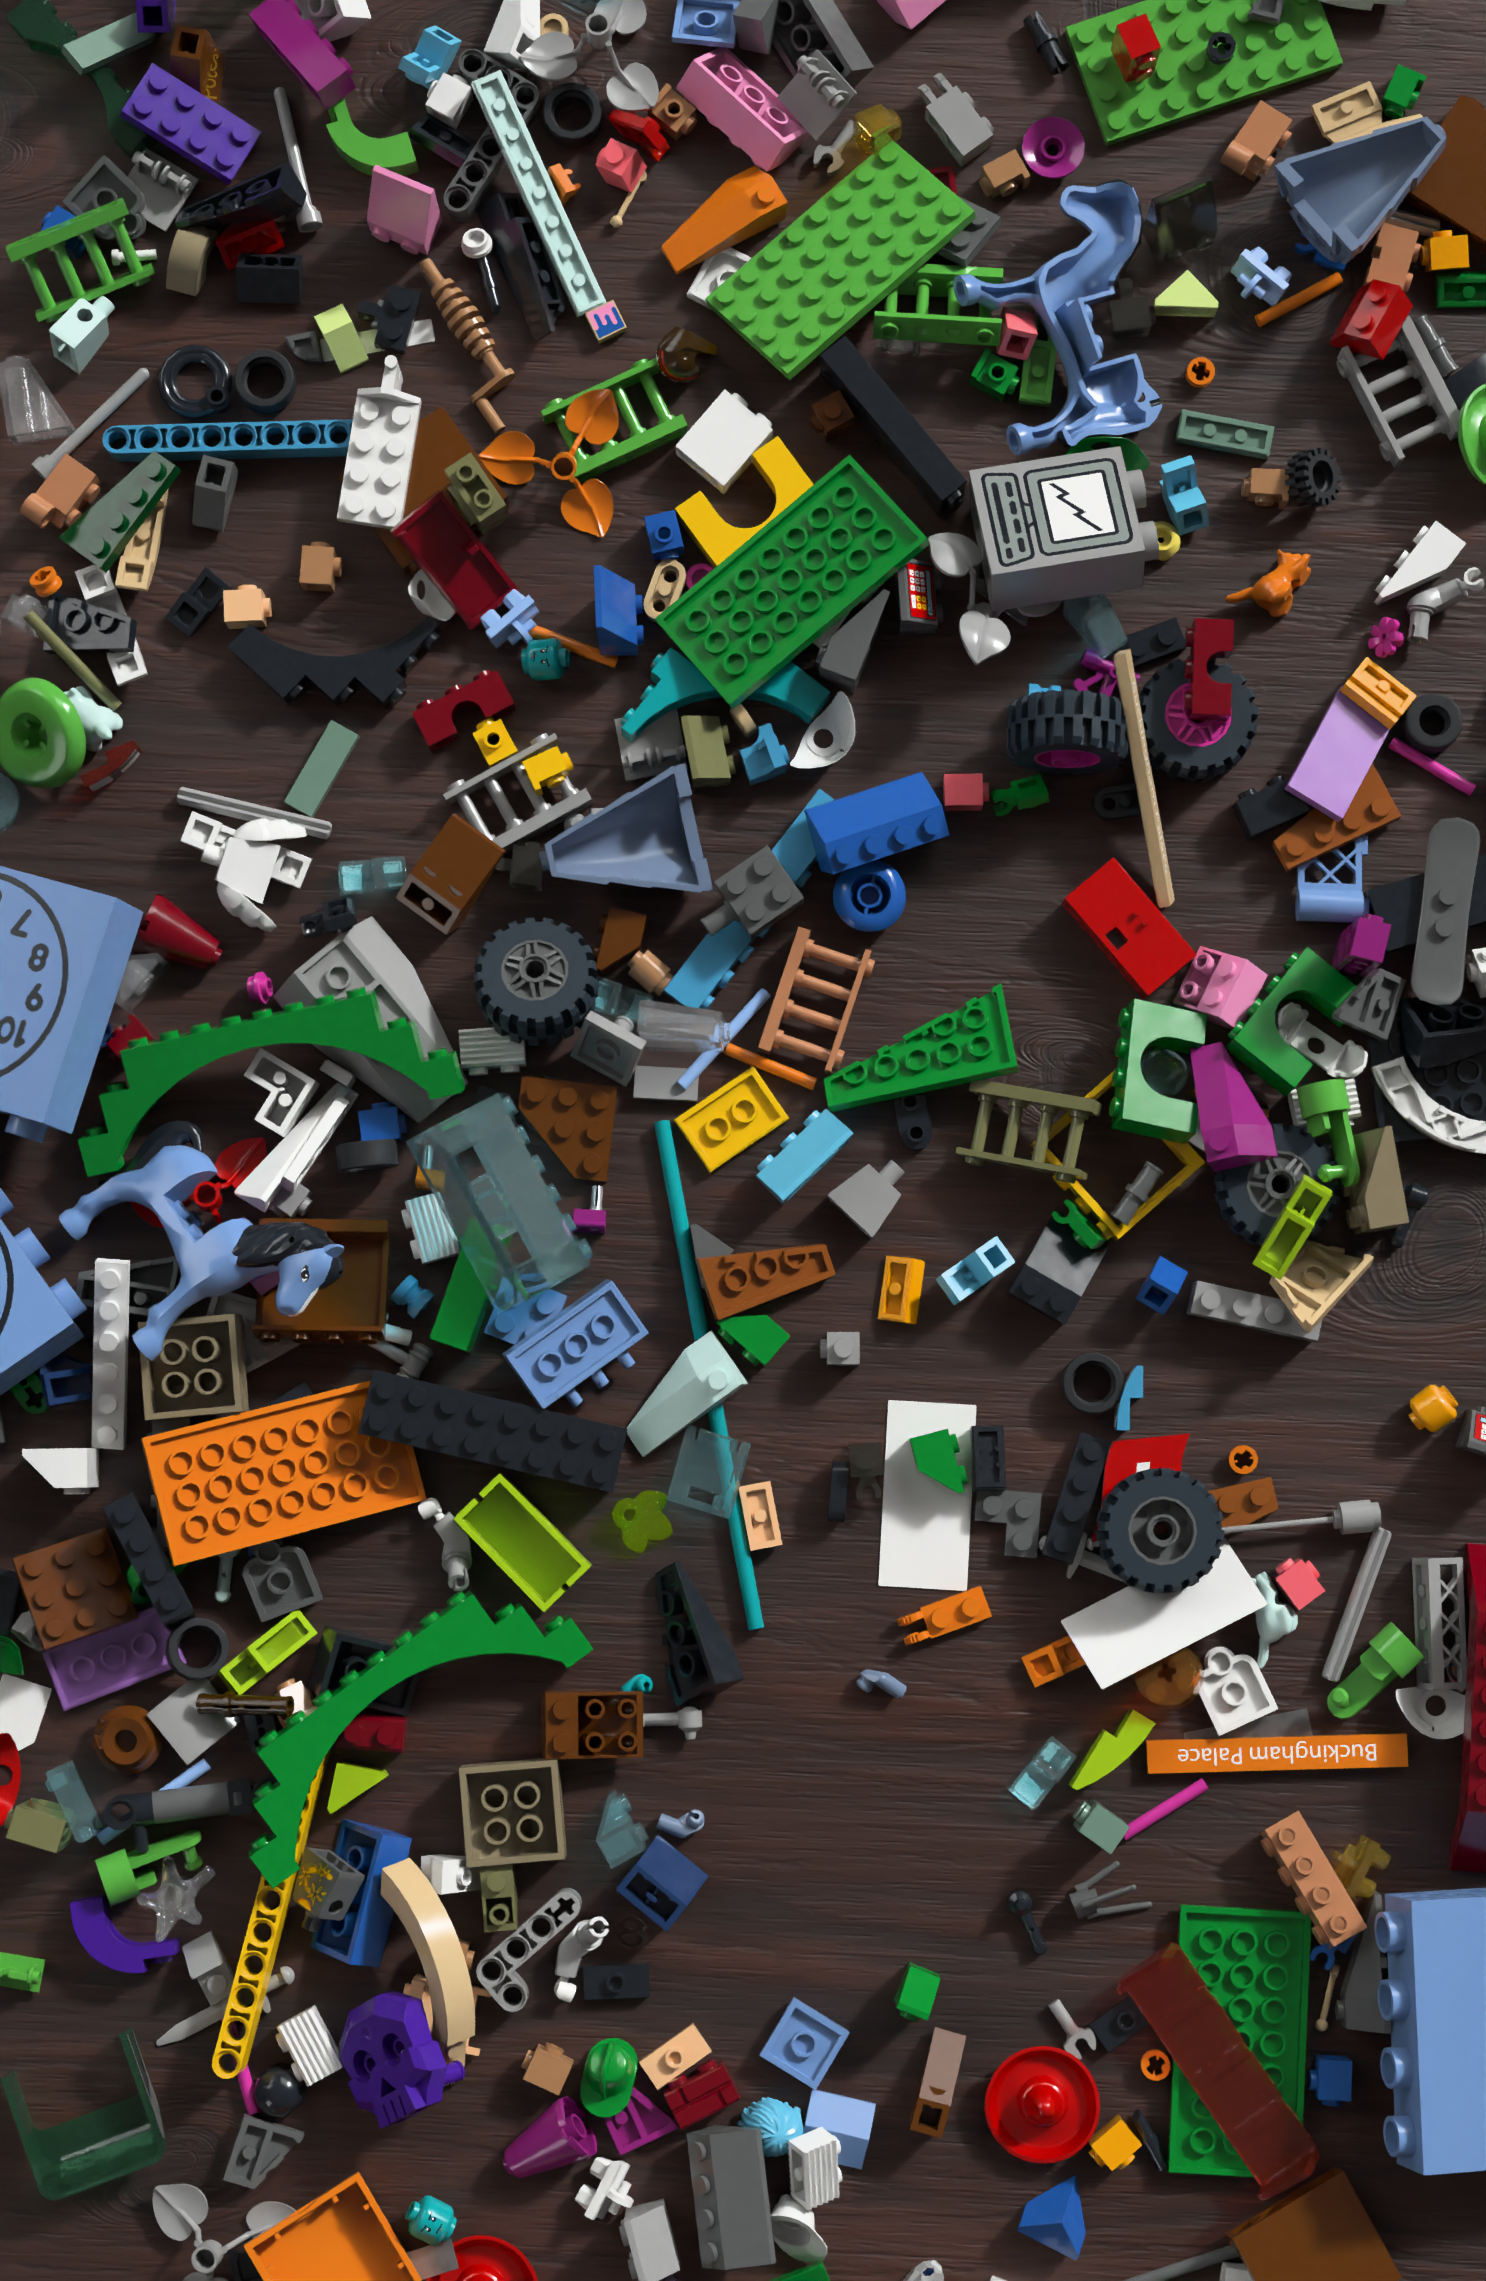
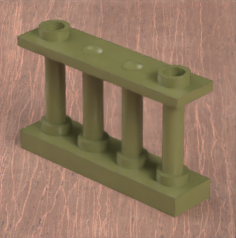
M986 1080L970 1083L969 1091L976 1094L978 1101L981 1102L971 1149L956 1148V1154L965 1158L964 1163L983 1167L984 1162L1050 1173L1057 1175L1056 1180L1067 1183H1075L1076 1178L1086 1180L1087 1173L1075 1168L1085 1120L1089 1119V1115L1100 1117L1102 1104L1095 1099ZM997 1099L1009 1101L1008 1106L1011 1107L1001 1155L983 1152L993 1104H997ZM1028 1105L1039 1106L1038 1111L1041 1112L1031 1160L1014 1157L1023 1110H1027ZM1058 1110L1070 1112L1069 1117H1072L1062 1166L1044 1163L1054 1115L1058 1114Z

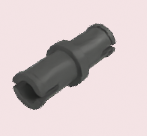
M1425 314L1413 321L1443 379L1455 372L1459 367L1455 364L1444 346L1446 343L1445 339L1438 336L1428 320V316Z
M1146 1161L1133 1183H1128L1125 1187L1127 1192L1114 1211L1111 1212V1215L1128 1226L1142 1202L1146 1203L1149 1197L1147 1195L1164 1172Z

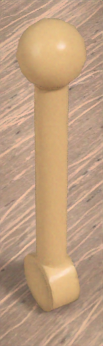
M644 171L632 194L628 193L617 215L611 218L610 224L614 228H619L622 225V217L640 184L647 181L646 171Z
M1334 1964L1330 1969V1977L1320 2019L1315 2023L1316 2029L1320 2032L1328 2028L1326 2018L1335 1980L1339 1973L1338 1964Z

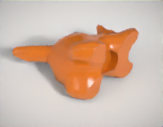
M1278 549V567L1273 572L1263 576L1253 587L1227 595L1225 601L1228 603H1239L1247 599H1253L1258 606L1267 610L1271 617H1282L1288 614L1293 603V589L1302 586L1311 573V568L1307 567L1311 555L1304 554L1301 556L1300 554H1291L1289 552L1284 553Z

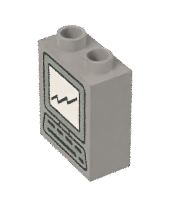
M1120 446L969 470V509L977 546L983 556L981 564L992 612L1143 587L1145 561L1159 559L1158 536L1154 521L1138 522L1136 509L1146 507L1144 477L1141 469L1126 471Z

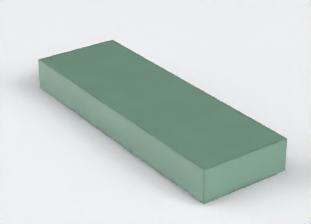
M134 13L63 45L61 52L81 76L153 43L156 35L154 33H138L137 14Z
M1181 409L1175 443L1268 460L1275 427Z
M331 720L284 803L304 815L314 818L360 736Z

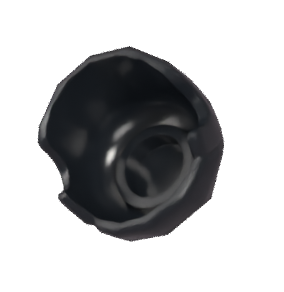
M278 2063L265 2070L259 2076L255 2083L253 2095L257 2107L265 2115L281 2118L295 2111L303 2103L307 2085L304 2080L301 2082L297 2080L291 2065Z

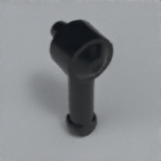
M1414 1182L1407 1186L1403 1185L1409 1223L1395 1228L1389 1242L1393 1248L1398 1249L1403 1246L1417 1210L1419 1211L1425 1206L1429 1199L1428 1188Z
M1015 1889L1007 1896V1905L1013 1914L1019 1916L1032 1945L1031 1950L1033 1953L1043 1955L1047 1951L1048 1946L1047 1942L1043 1940L1030 1911L1032 1899L1025 1890Z

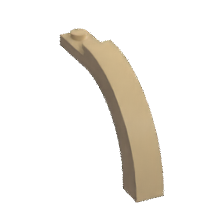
M408 1858L382 1868L380 1895L388 1902L402 1921L421 1960L432 2004V2040L438 2041L446 2064L458 2060L465 2067L466 2042L468 2038L475 2035V2006L466 1960L453 1924L440 1898L422 1871Z

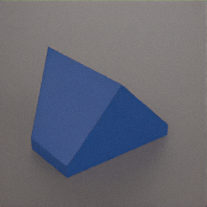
M1076 2175L1028 2201L1024 2206L1017 2231L1075 2261L1079 2257L1086 2233Z

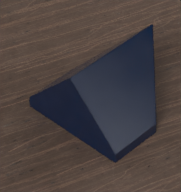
M60 1353L40 1367V1379L46 1407H58L92 1399L93 1366Z

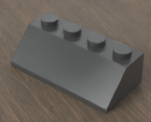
M780 0L772 43L793 77L798 73L797 60L803 55L811 57L817 49L852 88L874 69L873 64L833 0Z
M714 2125L687 2133L702 2268L728 2270L776 2263L761 2129Z

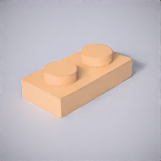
M766 1481L740 1486L739 1493L750 1551L782 1545L771 1482Z

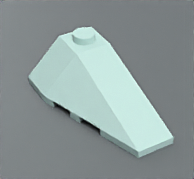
M713 1331L708 1332L684 1349L626 1428L628 1429L627 1435L642 1457L651 1453L748 1384Z

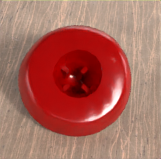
M1030 2047L1010 2056L994 2072L985 2095V2116L994 2138L1010 2154L1028 2162L1055 2163L1075 2155L1091 2139L1099 2120V2093L1091 2073L1074 2055L1055 2047Z
M485 2235L469 2236L453 2242L459 2268L426 2279V2281H538L532 2265L519 2249L502 2239Z

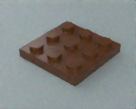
M106 1527L12 1558V1564L43 1652L138 1619Z

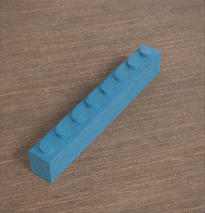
M821 789L817 791L772 849L773 854L791 880L800 888L805 885L812 875V872L809 871L810 867L815 861H818L804 810L834 800ZM733 921L712 937L707 933L664 989L665 995L694 1017L699 1011L704 1014L715 1001V998L712 997L715 990L719 986L724 989L733 978L735 973L731 971L738 961L743 964L753 952L754 948L750 945L756 937L750 939L740 923ZM772 926L757 936L763 938Z

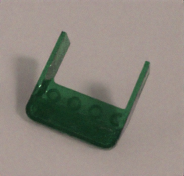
M132 2026L125 2028L118 2035L139 2092L137 2095L52 2127L38 2129L32 2122L15 2070L8 2072L0 2078L39 2192L48 2200H60L157 2163L165 2154L166 2139L159 2103Z

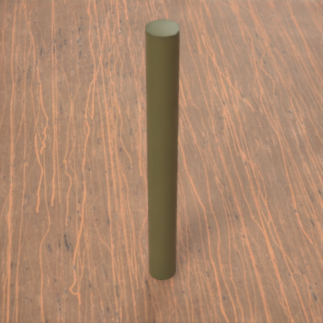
M32 609L23 617L112 711L122 704Z

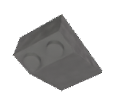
M883 590L831 637L828 646L822 644L815 669L819 670V681L851 693L855 692L887 610L890 591Z

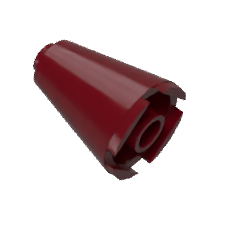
M158 893L136 934L132 947L134 953L206 970L208 965L215 967L223 950L217 948L220 941L165 896Z

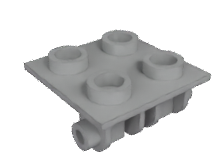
M817 49L811 57L803 55L797 60L798 73L777 97L815 141L821 138L857 95V92Z
M147 148L142 153L136 151L132 157V162L135 163V166L129 173L128 178L145 196L146 202L142 214L146 221L166 232L199 179Z
M677 709L668 712L649 725L632 743L621 736V727L623 725L620 722L622 718L614 719L626 781L657 776L671 766L684 763L688 770Z

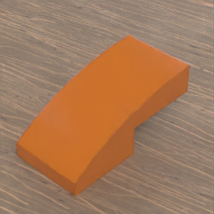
M1069 1635L1021 1657L1034 1687L1086 1665Z

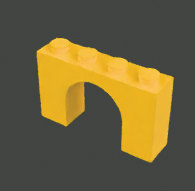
M778 436L752 454V463L768 483L776 498L775 508L765 522L752 528L731 526L718 515L701 490L675 508L678 521L713 569L814 485Z

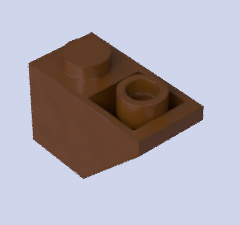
M177 25L170 52V74L202 95L205 94L216 43L207 30Z
M609 907L608 915L602 914L598 929L599 933H603L601 946L595 945L593 950L597 973L604 974L638 951H641L648 922L647 915Z

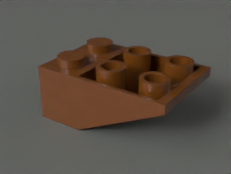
M454 813L409 873L396 898L447 935L464 923L504 855L505 850Z
M541 1691V1756L544 1759L643 1757V1691Z

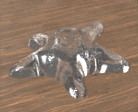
M171 1856L164 1858L162 1863V1881L159 1890L154 1893H141L137 1897V1902L140 1905L152 1908L157 1914L155 1933L157 1942L164 1941L172 1927L180 1919L194 1925L202 1922V1916L197 1911L195 1905V1898L198 1891L215 1876V1872L210 1866H206L194 1878L183 1880L179 1875L173 1858Z

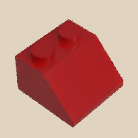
M1373 279L1358 290L1329 343L1331 346L1341 349L1348 346L1352 352L1383 360L1413 305L1399 285Z

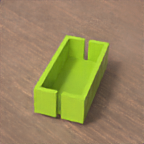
M499 1473L479 1493L485 1499L481 1502L478 1498H474L453 1519L523 1592L545 1612L567 1591L563 1585L566 1583L571 1587L592 1564L503 1473Z

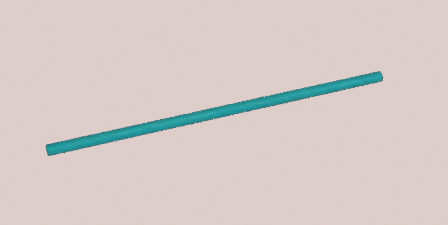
M670 1120L654 1122L695 1342L707 1334L709 1329ZM720 1403L708 1412L747 1626L748 1630L763 1628L764 1623L723 1404Z

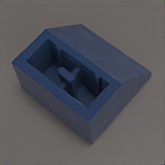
M658 1834L618 1883L616 1891L667 1932L691 1902L709 1875Z

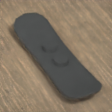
M1459 817L1441 819L1436 823L1429 834L1426 850L1421 912L1411 984L1413 992L1420 1000L1434 1005L1454 1003L1460 998L1463 990L1467 929L1480 847V835L1474 823Z

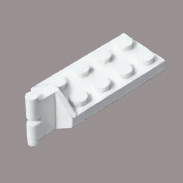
M393 355L385 358L381 387L361 388L357 391L337 513V520L339 522L392 529L403 520L422 401L419 397L401 391L403 377L397 358Z

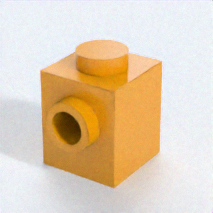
M1452 230L1433 232V238L1424 240V246H1421L1419 252L1420 264L1425 265V272L1468 268V235L1452 236Z
M1117 2114L1091 2137L1089 2143L1092 2149L1089 2151V2154L1101 2168L1106 2164L1113 2171L1117 2167L1123 2169L1135 2158L1133 2153L1142 2144Z

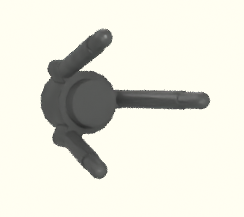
M1114 1861L1087 1881L1075 1885L1077 1892L1069 1894L1078 1919L1087 1916L1088 1920L1102 1915L1152 1907V1902H1138L1100 1908L1102 1907V1902L1136 1890V1885L1133 1884L1098 1896L1095 1888L1088 1889L1119 1867L1120 1863L1118 1861Z

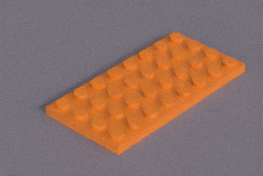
M370 1381L141 1438L173 1567L427 1500L413 1446L358 1434Z

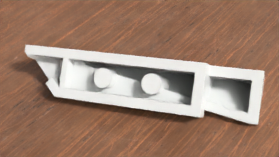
M336 1083L234 1191L235 1195L265 1213L282 1187L294 1193L359 1094L342 1083Z

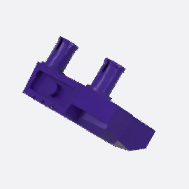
M391 1991L377 1995L349 2011L339 2042V2059L352 2079L348 2084L359 2109H365L375 2114L380 2129L402 2123L442 2101L443 2087L445 2085L460 2082L464 2079L465 2069L462 2063L455 2060L446 2064L438 2041L432 2040L422 1999Z

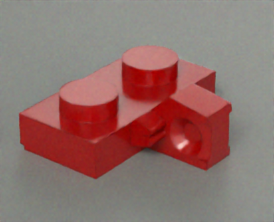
M614 109L608 116V120L623 138L638 143L652 160L659 162L661 157L669 150L670 147L667 140L659 132L661 127L649 116L642 118L634 112H624L618 109Z

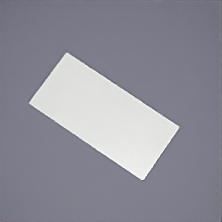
M888 1401L879 1586L967 1591L973 1484L970 1427L976 1426V1405ZM948 1429L949 1435L955 1434L960 1449L959 1453H955L958 1466L964 1465L968 1484L963 1485L964 1492L955 1493L918 1471L909 1438Z
M1225 1538L1221 1540L1220 1549L1222 1551L1219 1558L1215 1559L1212 1564L1213 1568L1207 1575L1201 1577L1195 1585L1174 1593H1151L1128 1586L1061 1620V1623L1101 1689L1268 1605Z

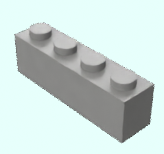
M1195 1281L1192 1284L1186 1313L1310 1342L1318 1341L1322 1323L1321 1320L1310 1333H1307L1281 1299L1201 1281Z

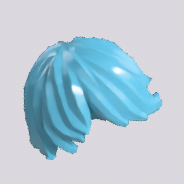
M762 2097L761 2101L757 2103L752 2102L748 2108L744 2107L741 2113V2120L737 2122L740 2127L761 2129L763 2154L767 2157H778L779 2155L788 2154V2141L803 2135L804 2126L801 2119V2109L797 2106L792 2108L788 2105V2102L783 2103L770 2097Z

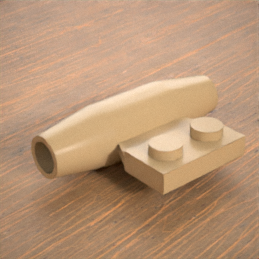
M1370 81L1316 103L1311 107V112L1323 138L1325 137L1331 143L1372 134L1373 130L1423 117L1421 114L1382 122V106Z

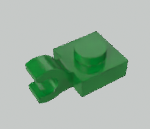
M1041 774L1010 782L1011 788L997 789L990 793L994 803L1003 801L1000 804L993 805L996 816L1008 814L1015 805L1021 810L1050 802Z
M1066 1199L1064 1204L1069 1208V1215L1063 1217L1059 1211H1054L1052 1213L1054 1220L1061 1224L1069 1223V1226L1075 1231L1073 1237L1084 1248L1088 1246L1090 1249L1100 1248L1108 1240L1106 1236L1087 1216H1084L1079 1211L1074 1201Z

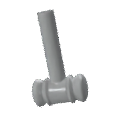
M386 1340L377 1341L376 1344L369 1345L402 1365L400 1372L396 1375L416 1380L420 1379L419 1376L427 1363H429V1358L433 1356V1351L422 1343H414L413 1350H410L409 1354Z

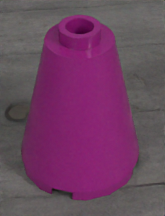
M569 2096L557 2099L505 2149L503 2164L510 2175L524 2178L590 2159L591 2156L597 2153V2141L593 2128L591 2126L586 2129L581 2120L586 2115L576 2101Z

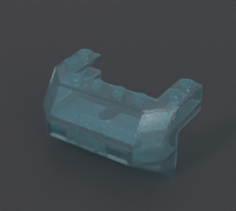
M497 1093L406 1141L497 1314L516 1307L591 1265L589 1258L594 1255L585 1238L579 1240L577 1235H573L572 1231L577 1229L569 1212L562 1214L557 1202L562 1199L553 1183L546 1184L542 1176L546 1169L538 1154L531 1156L526 1146L531 1141L522 1125L516 1127L514 1123L516 1120L513 1115L517 1114L518 1110L511 1097H503L502 1093ZM473 1147L486 1173L471 1181L458 1155ZM518 1232L531 1257L515 1265L503 1239Z

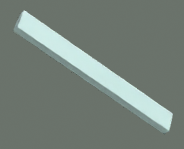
M501 70L473 81L471 86L576 316H582L586 312L607 303Z

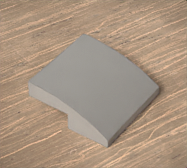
M207 1678L200 1681L188 1680L147 1714L187 1765L192 1763L241 1722L237 1715L229 1718L223 1714H199L197 1712L196 1701L199 1694H219Z

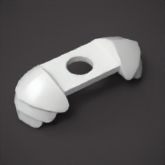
M1290 1002L1276 1012L1275 1024L1282 1039L1298 1053L1327 1071V1074L1331 1077L1339 1079L1353 1078L1366 1067L1368 1053L1364 1051L1362 1046L1355 1045L1351 1040H1348L1344 1045L1340 1044L1307 1022L1306 1019L1309 1013L1307 1010L1301 1009L1299 1004ZM1310 1038L1320 1039L1325 1047L1324 1052L1320 1054L1311 1052L1308 1048V1040Z

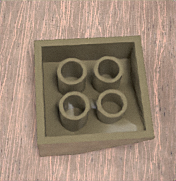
M1392 1126L1353 1135L1360 1177L1355 1186L1345 1187L1341 1183L1342 1196L1348 1197L1350 1208L1346 1210L1348 1228H1353L1354 1235L1393 1229L1409 1223Z
M224 1314L176 1319L166 1333L162 1352L154 1361H150L140 1351L145 1420L154 1421L249 1411L242 1315ZM138 1322V1330L145 1327L147 1322Z
M537 1758L462 1765L459 1768L467 1868L566 1858L567 1848L559 1759Z

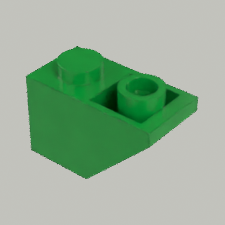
M767 1315L728 1317L720 1319L716 1323L721 1328L717 1333L729 1344L732 1345L737 1341L744 1347L745 1350L742 1355L755 1366L760 1362L766 1366L791 1337Z
M948 1429L909 1438L918 1471L955 1493L964 1492L963 1485L968 1484L964 1465L958 1466L955 1453H959L960 1449L955 1434L949 1435Z
M908 1962L894 1998L896 2008L901 2011L900 2015L914 2022H918L920 2018L928 2021L941 1979L938 1973Z

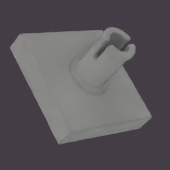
M590 1010L584 1020L570 1056L626 1087L633 1076L647 1041L631 1033L634 1024L629 1018L618 1016L613 1023Z

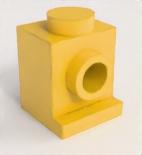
M488 718L476 725L478 731L472 734L490 768L518 753L501 719L494 721L493 718ZM497 735L500 740L496 745H491L488 743V738Z
M558 746L522 761L537 796L543 794L541 787L547 785L548 788H553L565 782L564 777L574 770L568 753L561 754Z

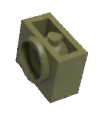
M471 452L444 469L448 484L450 485L446 489L470 526L476 524L484 535L510 518L505 502Z
M31 1798L17 1805L15 1810H9L4 1824V1828L8 1829L6 1838L58 1853L69 1846L78 1815L74 1814L75 1811L67 1806L48 1800Z

